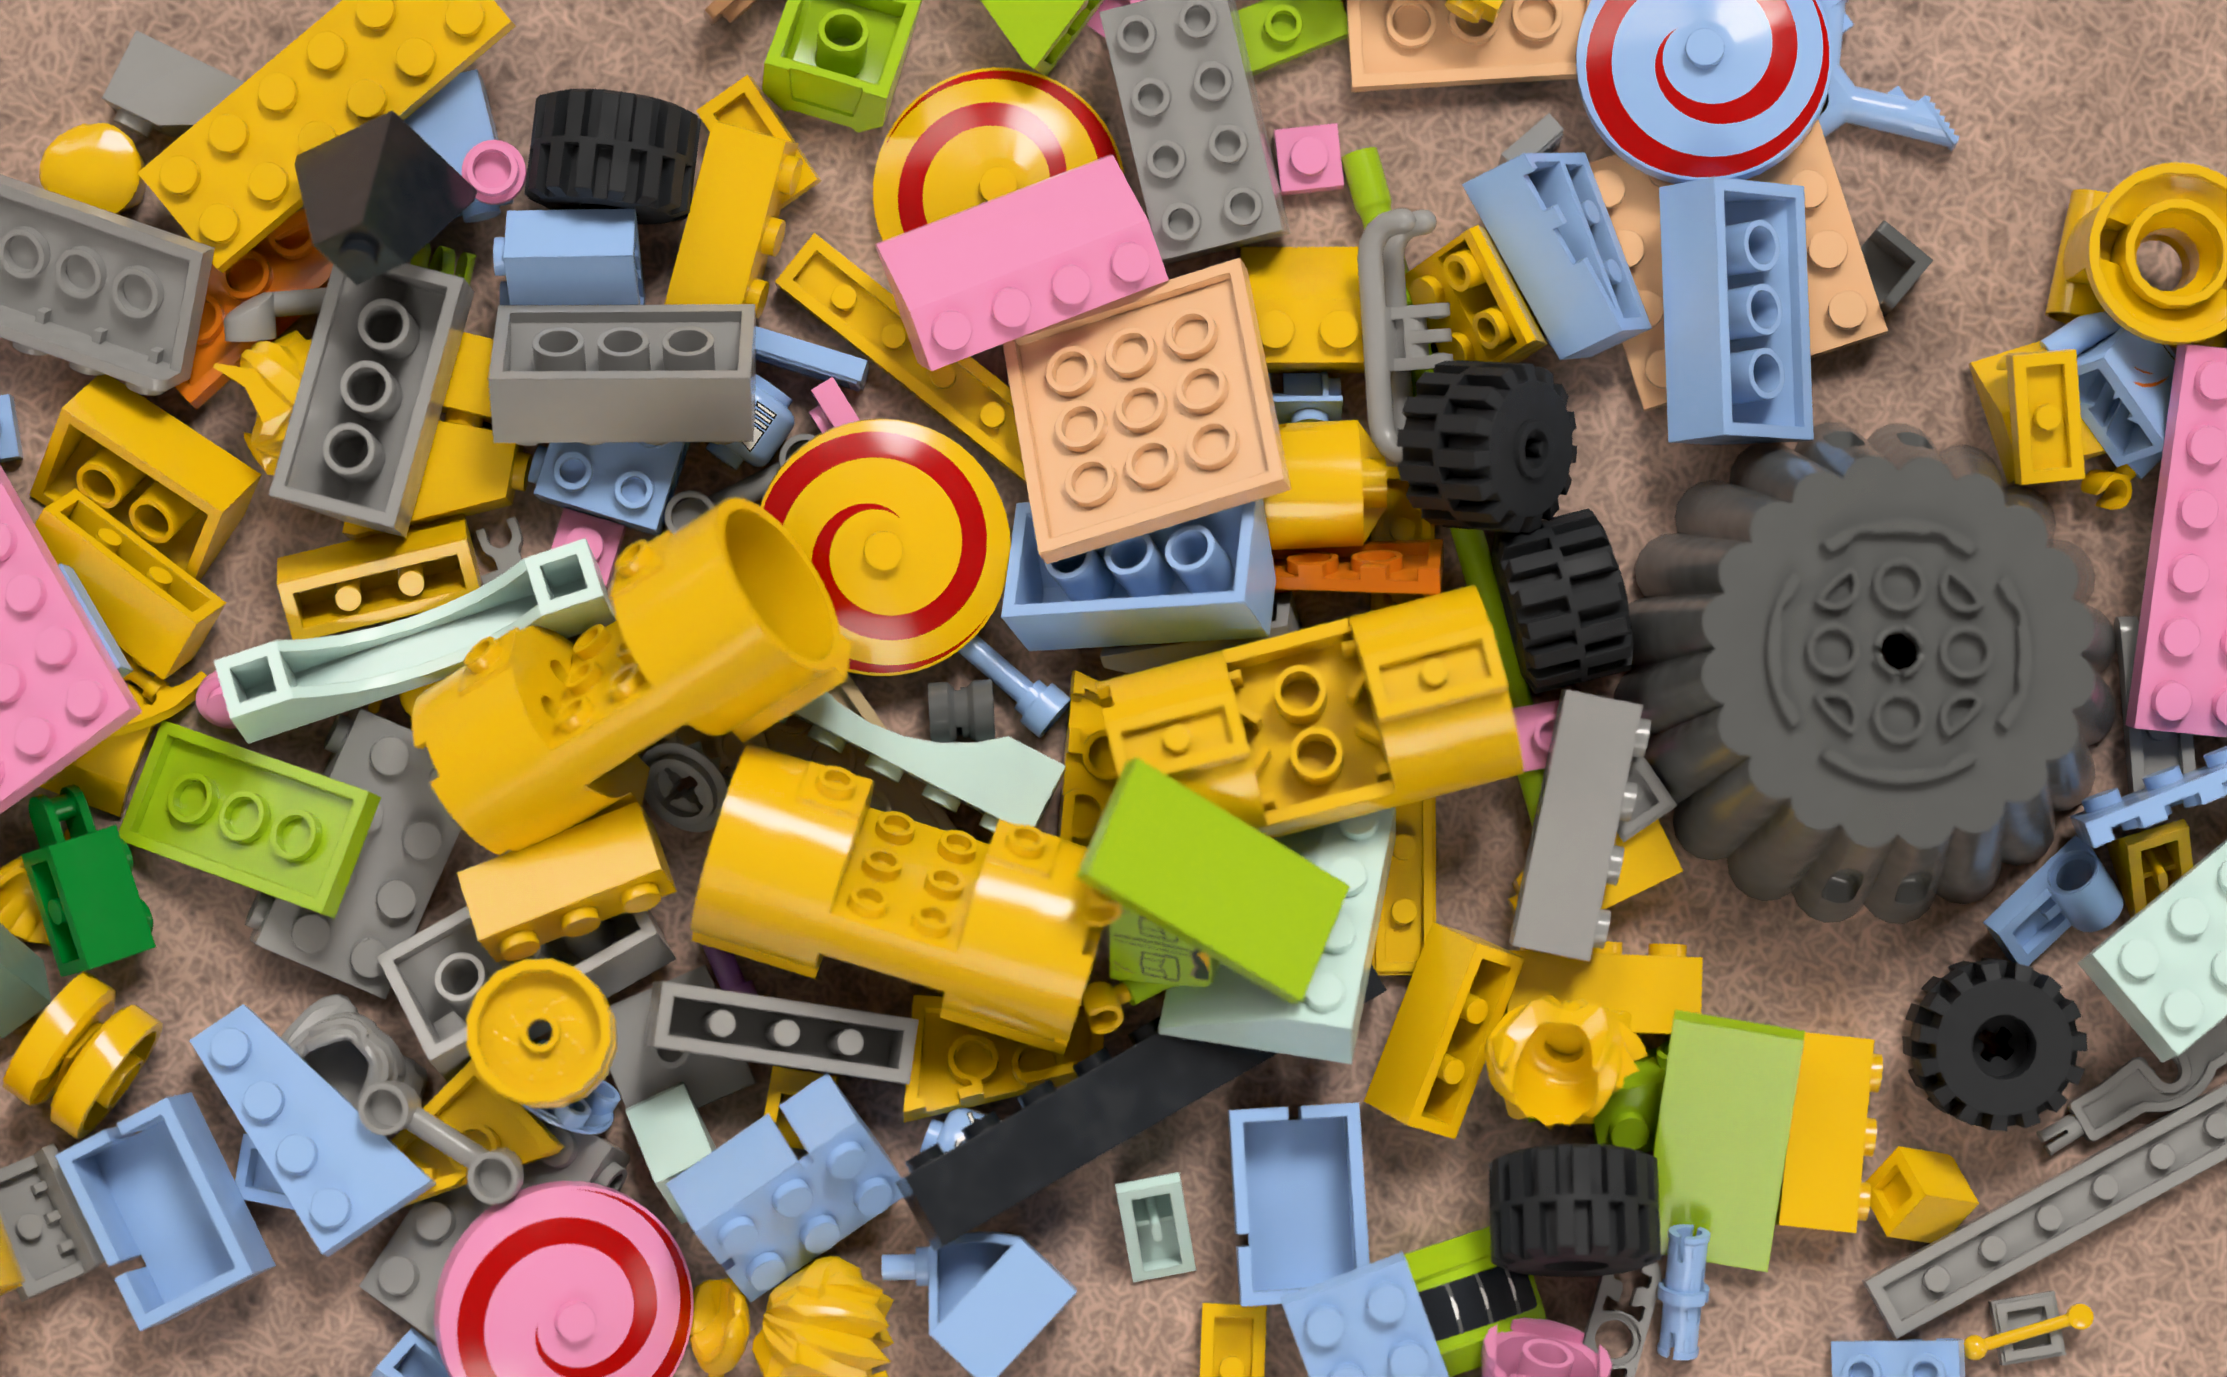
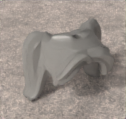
M337 993L322 997L310 1005L281 1036L319 1075L351 1102V1105L357 1110L359 1100L364 1091L370 1086L383 1081L406 1083L416 1091L420 1101H422L428 1081L426 1069L417 1064L413 1059L402 1055L392 1037L382 1032L374 1021L358 1013V1009L344 995Z

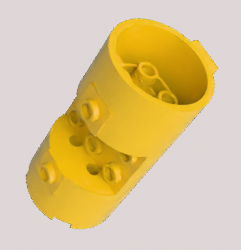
M737 497L729 498L673 534L668 530L649 543L645 540L635 542L619 556L615 563L616 572L609 597L614 604L617 618L615 622L607 627H604L602 624L590 627L577 639L575 644L557 632L540 626H528L521 630L515 627L498 639L492 636L478 642L468 652L464 659L465 666L419 695L412 711V734L415 748L424 749L427 747L439 777L429 783L449 814L470 837L497 855H501L509 849L518 852L566 829L639 801L642 805L650 768L638 756V752L686 722L696 729L712 735H723L733 731L744 743L846 680L852 644L840 632L833 604L813 564L792 535L771 514L749 500Z
M1475 585L1095 683L1102 705L1101 710L1118 777H1120L1126 761L1139 758L1272 839L1524 774L1521 745L1508 692V683L1492 625L1489 623L1482 599Z
M751 743L746 746L725 798L704 865L691 918L690 929L693 931L691 941L813 979L817 976L824 955L945 992L940 1018L1064 1055L1103 930V926L1093 927L1086 923L1080 906V901L1085 896L1083 890L1085 883L1076 878L1089 847L1043 833L1038 828L1030 825H1017L1001 819L998 820L991 843H984L963 831H945L916 822L901 812H883L870 808L875 782L854 775L847 769L837 766H825L812 761L809 762Z

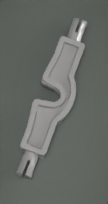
M2227 1015L2180 1055L2172 1058L2178 1069V1075L2172 1083L2161 1081L2155 1071L2148 1066L2144 1058L2136 1057L2125 1063L2100 1084L2067 1104L2070 1114L2045 1129L2036 1132L2039 1140L2046 1142L2064 1131L2063 1135L2043 1146L2046 1152L2052 1156L2055 1152L2082 1136L2088 1142L2096 1141L2144 1112L2170 1111L2182 1107L2198 1097L2212 1081L2216 1069L2227 1064Z

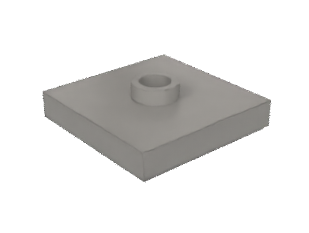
M707 965L666 981L717 989ZM652 988L610 1006L617 1021L618 1045L610 1071L626 1109L683 1081L697 1109L757 1083L747 1061L645 1047L644 1039Z

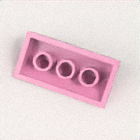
M1111 154L875 244L918 364L930 371L1169 280L1149 221L1116 159Z

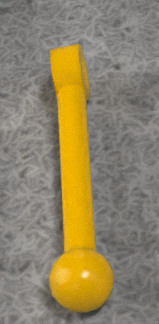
M2073 1304L2064 1315L1986 1338L1971 1335L1964 1340V1354L1968 1359L1976 1361L1982 1359L1988 1350L2071 1326L2079 1330L2086 1329L2093 1322V1312L2087 1305Z

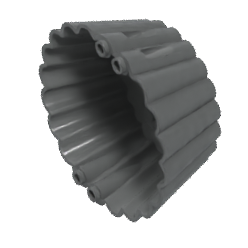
M1825 422L1813 427L1814 440L1798 442L1794 451L1781 443H1757L1750 445L1737 456L1733 463L1729 483L1719 480H1708L1699 482L1685 491L1677 504L1675 513L1677 533L1662 534L1649 541L1639 553L1635 566L1636 583L1644 597L1628 604L1633 634L1632 669L1620 679L1614 691V699L1643 705L1641 718L1651 720L1644 758L1677 804L1673 816L1675 836L1686 851L1697 858L1710 861L1727 858L1729 875L1735 886L1745 895L1761 901L1779 900L1792 893L1798 907L1809 917L1824 923L1844 921L1853 917L1865 905L1875 917L1887 923L1905 924L1919 919L1930 909L1936 895L1948 902L1969 904L1983 899L1993 891L1998 882L2001 863L2015 866L2033 863L2045 855L2054 841L2056 831L2054 812L2070 810L2081 804V801L2090 794L2096 775L2094 760L2088 746L2100 742L2109 733L2116 717L2115 698L2110 687L2099 675L2110 665L2115 654L2116 635L2107 617L2100 610L2087 605L2094 591L2096 577L2090 558L2083 549L2073 543L2053 539L2056 520L2054 510L2046 497L2027 486L2011 485L2003 487L1997 465L1993 458L1983 450L1969 445L1950 446L1939 452L1932 440L1924 432L1905 423L1889 424L1879 428L1866 440L1855 429L1843 423ZM1889 634H1903L1911 639L1915 645L1916 657L1910 668L1897 671L1883 661L1882 655L1879 654V648L1884 638Z

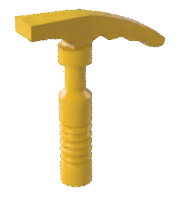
M120 648L133 670L123 678L124 681L131 680L142 688L143 696L153 704L145 703L140 708L142 713L108 737L139 731L174 716L196 700L198 687L201 681L208 675L200 671L186 682L171 687L167 681L159 676L152 677L133 661L131 655Z

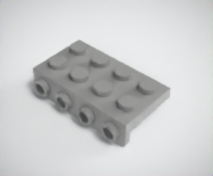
M0 174V337L12 341L13 347L22 353L37 356L49 354L69 361V367L79 373L87 375L106 374L126 381V387L133 392L144 395L163 394L164 391L189 380L191 377L215 248Z
M358 707L352 709L348 717L338 714L324 743V749L332 753L322 775L380 796L381 800L335 919L258 892L248 912L245 925L253 928L250 941L255 945L386 999L391 984L376 956L414 936L461 827L443 806L429 783L439 777L427 747L424 749L415 748L412 730Z
M536 1116L565 1147L558 1154L523 1165L524 1178L520 1190L547 1182L584 1181L620 1191L627 1178V1170L625 1168L630 1161L628 1153L609 1143L598 1134H581L568 1131ZM468 1185L415 1202L359 1287L437 1342L434 1327V1306L443 1267L461 1235L472 1222L494 1204H487L477 1199L472 1194Z

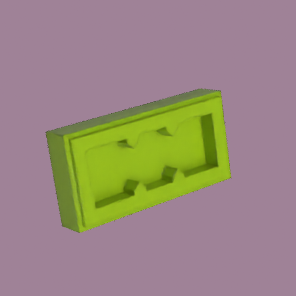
M1263 0L1238 10L1253 76L1348 38L1347 14L1341 0Z

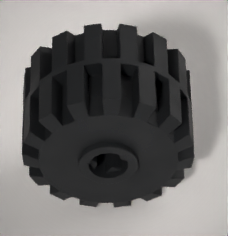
M566 89L539 95L536 98L525 196L551 210L636 209L637 224L642 225L664 224L686 219L688 213H690L701 119L693 112L674 103L622 91Z
M1462 360L1443 361L1435 364L1434 373L1424 372L1416 382V397H1407L1402 410L1406 421L1404 429H1398L1397 447H1402L1403 459L1398 463L1400 480L1408 481L1409 483L1406 497L1412 507L1422 509V518L1430 524L1442 525V527L1519 533L1520 531L1531 532L1540 528L1542 519L1551 520L1559 510V495H1567L1572 482L1569 470L1571 463H1576L1577 445H1573L1572 432L1577 428L1574 412L1567 411L1566 405L1569 396L1562 384H1554V374L1544 367H1534V364Z
M1588 508L1552 517L1551 520L1544 519L1541 521V527L1531 532L1496 531L1493 536L1491 552L1492 567L1520 673L1530 689L1537 694L1630 670L1633 655V634L1627 593L1608 536L1593 511Z
M1981 958V961L1978 962L1963 960L1948 966L1950 973L1944 977L1938 978L1933 976L1921 988L1927 994L1920 1005L1911 1003L1905 1019L1913 1022L1911 1036H1902L1903 1054L1911 1056L1914 1067L1908 1070L1915 1086L1924 1089L1929 1097L1926 1100L1940 1111L1972 1126H1980L1990 1131H2008V1126L2014 1125L2026 1129L2041 1123L2039 1114L2048 1109L2057 1113L2069 1101L2062 1095L2069 1082L2079 1085L2085 1070L2076 1066L2078 1051H2088L2087 1034L2077 1031L2075 1020L2082 1017L2075 1002L2064 998L2060 993L2063 987L2050 976L2034 971L2033 967L1997 958ZM1983 1030L1993 1033L1999 1031L1995 1040L2002 1048L1997 1055L1988 1052L1980 1055L1985 1045L1978 1037Z
M1562 1144L1517 1150L1493 1159L1489 1163L1491 1260L1495 1266L1516 1273L1534 1276L1588 1277L1631 1272L1656 1263L1661 1259L1658 1160L1654 1156L1621 1146Z

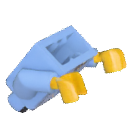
M2106 312L2079 316L2042 339L2040 341L2041 349L2036 352L2061 349L2076 350L2081 418L2117 467L2113 472L2102 469L2089 471L2081 482V490L2083 493L2092 495L2105 491L2095 506L2116 510L2125 507L2129 503L2133 491L2131 480L2135 476L2142 479L2162 459L2176 355L2169 345L2142 339L2125 330ZM2017 352V353H2008V354H2019V353H2029V352ZM2003 355L1996 366L1998 371L2007 370L2006 355Z

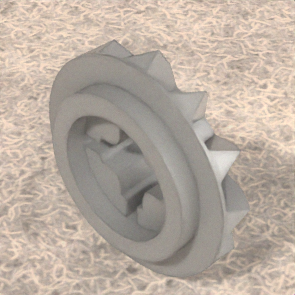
M677 735L665 743L656 742L642 757V761L650 768L644 798L649 806L663 820L679 829L691 832H704L715 828L733 779L720 772L721 757L709 759L703 754L700 741L685 745ZM690 775L697 780L698 785L696 787L693 786L689 789L685 787L680 792L676 789L681 783V778H686Z

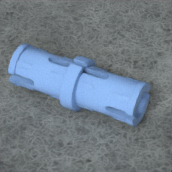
M1690 1224L1673 1225L1668 1229L1669 1244L1666 1275L1662 1282L1659 1281L1657 1297L1663 1302L1657 1352L1667 1358L1670 1356V1349L1674 1348L1673 1360L1684 1361L1695 1359L1699 1355L1698 1339L1701 1308L1705 1303H1708L1710 1294L1709 1286L1704 1283L1710 1232L1703 1227H1699L1697 1235L1693 1236L1694 1225Z

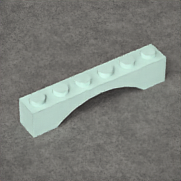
M586 538L526 557L505 573L480 588L449 603L415 616L341 635L309 639L275 640L214 660L229 717L249 744L443 680L465 666L464 659L478 642L490 636L498 639L515 627L521 630L528 626H540L553 630L567 639L584 633L596 624L606 626L615 622L616 619L599 565Z
M828 692L791 713V715L811 724L812 727L807 736L826 747L842 753L846 744H849L869 754L865 766L880 775L899 783L903 773L926 784L922 796L956 813L960 803H963L984 814L979 825L992 833L995 832L999 819L1017 825L1026 824L1037 828L1066 772L1065 765L1009 736L968 743H938L902 736L869 723L840 704ZM788 716L781 719L779 722L785 724Z

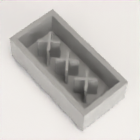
M1144 0L1099 12L1151 230L1162 262L1172 264L1291 234L1235 0Z

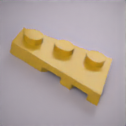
M1074 670L1071 675V700L1068 709L1064 754L1066 772L1062 778L1057 837L1089 847L1119 777L1101 710L1102 705L1095 684L1100 681Z
M913 995L911 1019H918L919 1021L910 1083L906 1084L904 1123L951 1112L958 1108H969L1020 1096L1051 1079L1055 1087L1066 1085L1078 1078L1072 1066L1103 1049L1104 1034H1096L1091 1030L1086 1017L1085 1007L1079 1005L1064 1055L940 1018L944 997Z

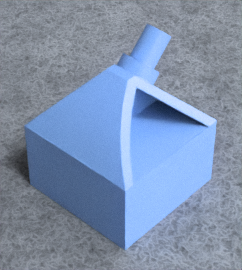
M989 1231L967 1232L935 1251L930 1245L929 1247H916L915 1254L882 1255V1281L916 1280L917 1286H929V1335L974 1377H998L1077 1293V1288L1024 1237L1017 1234Z

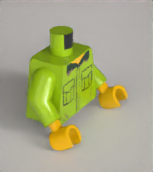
M1085 883L1083 887L1085 896L1080 901L1085 921L1093 927L1109 924L1110 978L1119 980V985L1115 987L1103 981L1092 982L1083 992L1082 1002L1087 1013L1086 1017L1094 1033L1106 1034L1116 1030L1124 1018L1120 1005L1128 1001L1135 1006L1166 989L1183 985L1206 987L1213 983L1220 964L1219 961Z

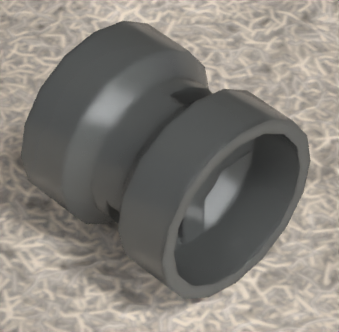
M992 679L973 680L967 687H960V690H954V687L948 682L928 683L931 741L953 743L957 736L963 735V738H971L974 742L996 739Z

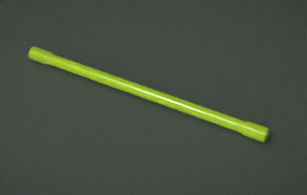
M1377 147L1359 149L1341 157L1356 212L1361 217L1364 230L1379 214L1391 211L1392 198ZM1404 255V265L1406 274L1407 272H1409V269ZM1406 288L1407 306L1413 305L1410 293ZM1429 344V356H1430V355L1433 354V352H1432V349H1431V345ZM1434 369L1411 371L1413 397L1417 395L1416 382L1424 372L1434 373ZM1450 528L1466 586H1476L1489 623L1492 625L1508 683L1512 708L1534 705L1529 686L1520 673L1484 530ZM1545 768L1517 775L1532 826L1534 824Z

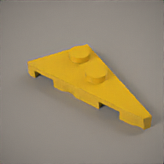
M472 1059L423 1108L489 1151L496 1148L512 1150L521 1159L522 1166L558 1154L565 1147L532 1112L522 1104L509 1100L496 1091L478 1073ZM407 1129L401 1130L391 1140L417 1167L421 1168L437 1183L405 1206L468 1185L467 1167Z

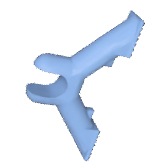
M1819 0L1827 18L1833 48L1831 79L1825 100L1826 110L1818 117L1824 138L1843 124L1850 123L1947 146L1950 151L1955 149L1959 136L1954 135L1955 129L1949 128L1950 123L1944 122L1945 116L1939 115L1940 110L1935 109L1936 103L1930 102V96L1925 95L1916 101L1908 99L1899 86L1888 93H1882L1857 87L1853 84L1840 66L1843 33L1854 26L1845 13V6L1848 0Z

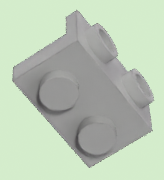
M54 1144L43 1147L34 1155L0 1169V1215L26 1281L22 1283V1286L16 1288L22 1302L89 1273L106 1262L55 1157L58 1154V1150Z

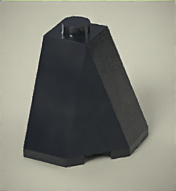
M393 110L297 155L294 164L313 246L356 285L407 263L475 200L477 190Z

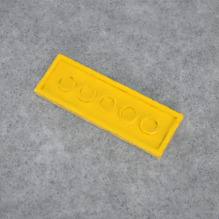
M341 0L137 173L193 241L215 248L212 264L217 270L224 273L304 205L294 166L297 155L392 110L402 120L407 119L515 28L516 25L495 0Z

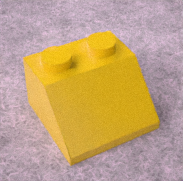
M1240 247V259L1248 270L1268 373H1365L1357 262L1358 247Z

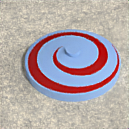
M1591 0L1582 20L1576 52V73L1579 92L1586 113L1597 133L1620 158L1632 167L1649 176L1673 184L1710 177L1747 180L1777 165L1801 144L1816 123L1827 97L1833 65L1831 33L1819 0Z

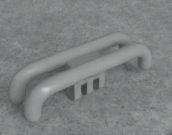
M1398 208L1379 214L1366 226L1359 240L1357 255L1368 426L1372 442L1379 452L1396 464L1403 460L1402 447H1397L1398 429H1404L1406 417L1402 413L1408 396L1413 397L1411 371L1434 369L1435 364L1443 361H1453V354L1435 353L1429 356L1430 343L1452 342L1451 328L1428 330L1427 318L1441 319L1450 316V303L1407 306L1404 265L1405 247L1413 237L1430 234L1437 224L1435 215L1429 210L1424 209L1411 212L1406 208Z

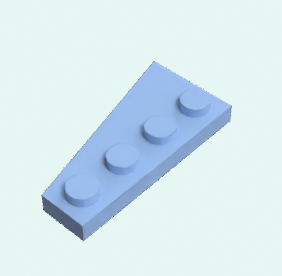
M2227 746L2205 754L2203 757L2207 766L2182 774L2180 766L2176 765L2143 777L2142 780L2145 788L2121 797L2118 788H2113L2083 799L2081 802L2085 811L2070 816L2077 836L2082 842L2095 848L2115 840L2111 831L2113 828L2122 826L2123 830L2137 827L2139 829L2146 828L2168 819V815L2173 813L2171 810L2173 806L2183 803L2184 808L2204 805L2226 796Z
M242 1004L189 1040L323 1255L331 1256L437 1184L400 1151L386 1135H378L368 1130L361 1122L359 1112L351 1105V1102L319 1075L303 1057L246 1005Z

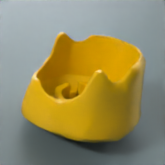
M108 123L81 124L59 135L46 148L40 163L39 179L45 190L118 215L141 203L146 188L145 181L137 173L145 167L144 161L132 139L126 133Z

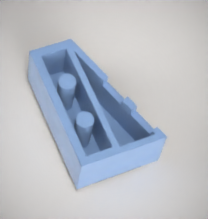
M1585 152L1523 153L1462 184L1542 327L1547 342L1554 349L1559 360L1590 358L1652 329Z

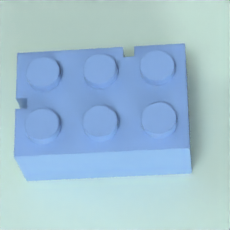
M828 1073L779 1105L809 1153L798 1161L774 1120L769 1114H766L666 1183L694 1233L717 1262L723 1266L725 1272L750 1303L776 1287L784 1279L823 1252L831 1249L836 1243L903 1198L896 1185V1182L902 1179L901 1175L879 1141Z
M192 1092L166 1097L116 1123L118 1127L105 1129L55 1155L108 1267L133 1260L139 1256H142L146 1267L126 1272L114 1278L139 1331L166 1323L276 1266Z
M1359 1102L1298 1106L1299 1119L1289 1120L1288 1107L1228 1110L1235 1233L1248 1234L1249 1244L1236 1246L1239 1304L1241 1306L1282 1304L1280 1297L1370 1264Z

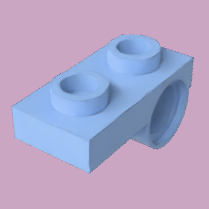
M2075 835L1983 923L2011 962L2029 966L2070 926L2083 932H2095L2111 925L2122 911L2123 897L2092 847L2082 842Z
M1936 1338V1341H1922V1339L1846 1340L1831 1342L1832 1377H1965L1963 1339Z

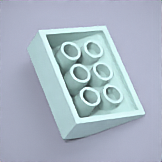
M1396 807L1273 838V840L1350 885L1302 1002L1290 1004L1220 963L1213 983L1206 987L1183 985L1167 989L1158 1028L1159 1034L1352 1064L1395 845Z

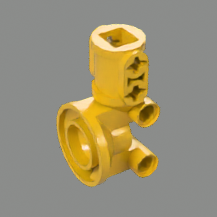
M2171 162L2139 170L2116 185L2109 193L2089 189L2072 190L2045 315L2053 320L2067 324L2079 316L2104 312L2105 310L2125 330L2151 342L2170 345L2176 349L2177 345L2185 344L2226 348L2227 177L2201 165ZM2161 241L2170 245L2178 254L2182 263V275L2178 285L2172 291H2161L2152 287L2141 276L2137 266V250L2141 243Z

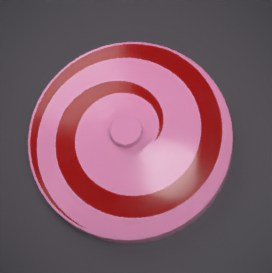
M555 1181L530 1186L520 1190L513 1198L499 1204H494L472 1222L453 1247L443 1267L435 1296L434 1327L438 1350L450 1377H673L684 1356L693 1323L694 1301L691 1276L682 1251L670 1231L649 1210L626 1194L610 1187L584 1181Z

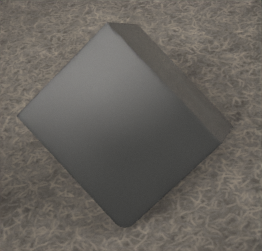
M1882 221L1861 246L1884 318L1933 261L1932 258L1886 221Z

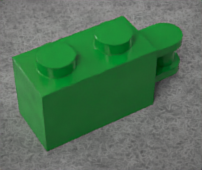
M75 784L63 787L60 790V794L52 798L45 794L31 797L28 804L29 815L40 849L22 854L21 857L60 976L65 977L91 970L155 948L156 945L152 936V914L147 904L140 899L132 875V853L127 843L120 838L117 826L113 825L96 831L85 795ZM62 821H66L71 836L69 840H65L60 825Z

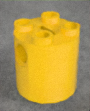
M1358 420L1278 424L1291 490L1263 498L1271 550L1364 546L1365 541L1387 508L1385 457L1372 442L1369 434Z

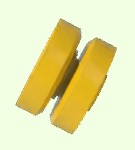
M553 959L522 960L497 971L477 992L467 1017V1048L478 1073L507 1099L533 1109L563 1108L588 1097L608 1076L618 1050L617 1021L606 996L579 969ZM544 1020L549 1022L553 1028L551 1040L544 1045L533 1044L529 1038L530 1027L537 1021Z
M85 971L72 979L41 1014L16 1051L3 1078V1088L29 1106L43 1103L54 1095L51 1102L50 1121L76 1139H83L93 1131L128 1090L155 1048L163 1026L162 1022L137 1005L126 1006L112 1015L116 990L90 972Z

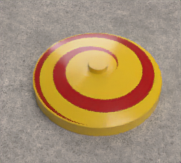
M996 67L976 69L957 74L930 87L918 96L897 118L884 140L875 166L873 180V205L882 241L1110 154L1114 156L1124 174L1120 153L1114 138L1097 112L1073 90L1054 79L1027 70Z
M887 418L863 419L833 427L815 436L795 451L779 468L762 498L760 507L781 523L797 541L813 564L829 594L837 616L840 632L852 644L847 672L869 676H894L917 672L949 658L968 644L985 626L1002 596L1006 584L1011 541L1007 514L994 483L975 458L958 443L932 428L915 422Z

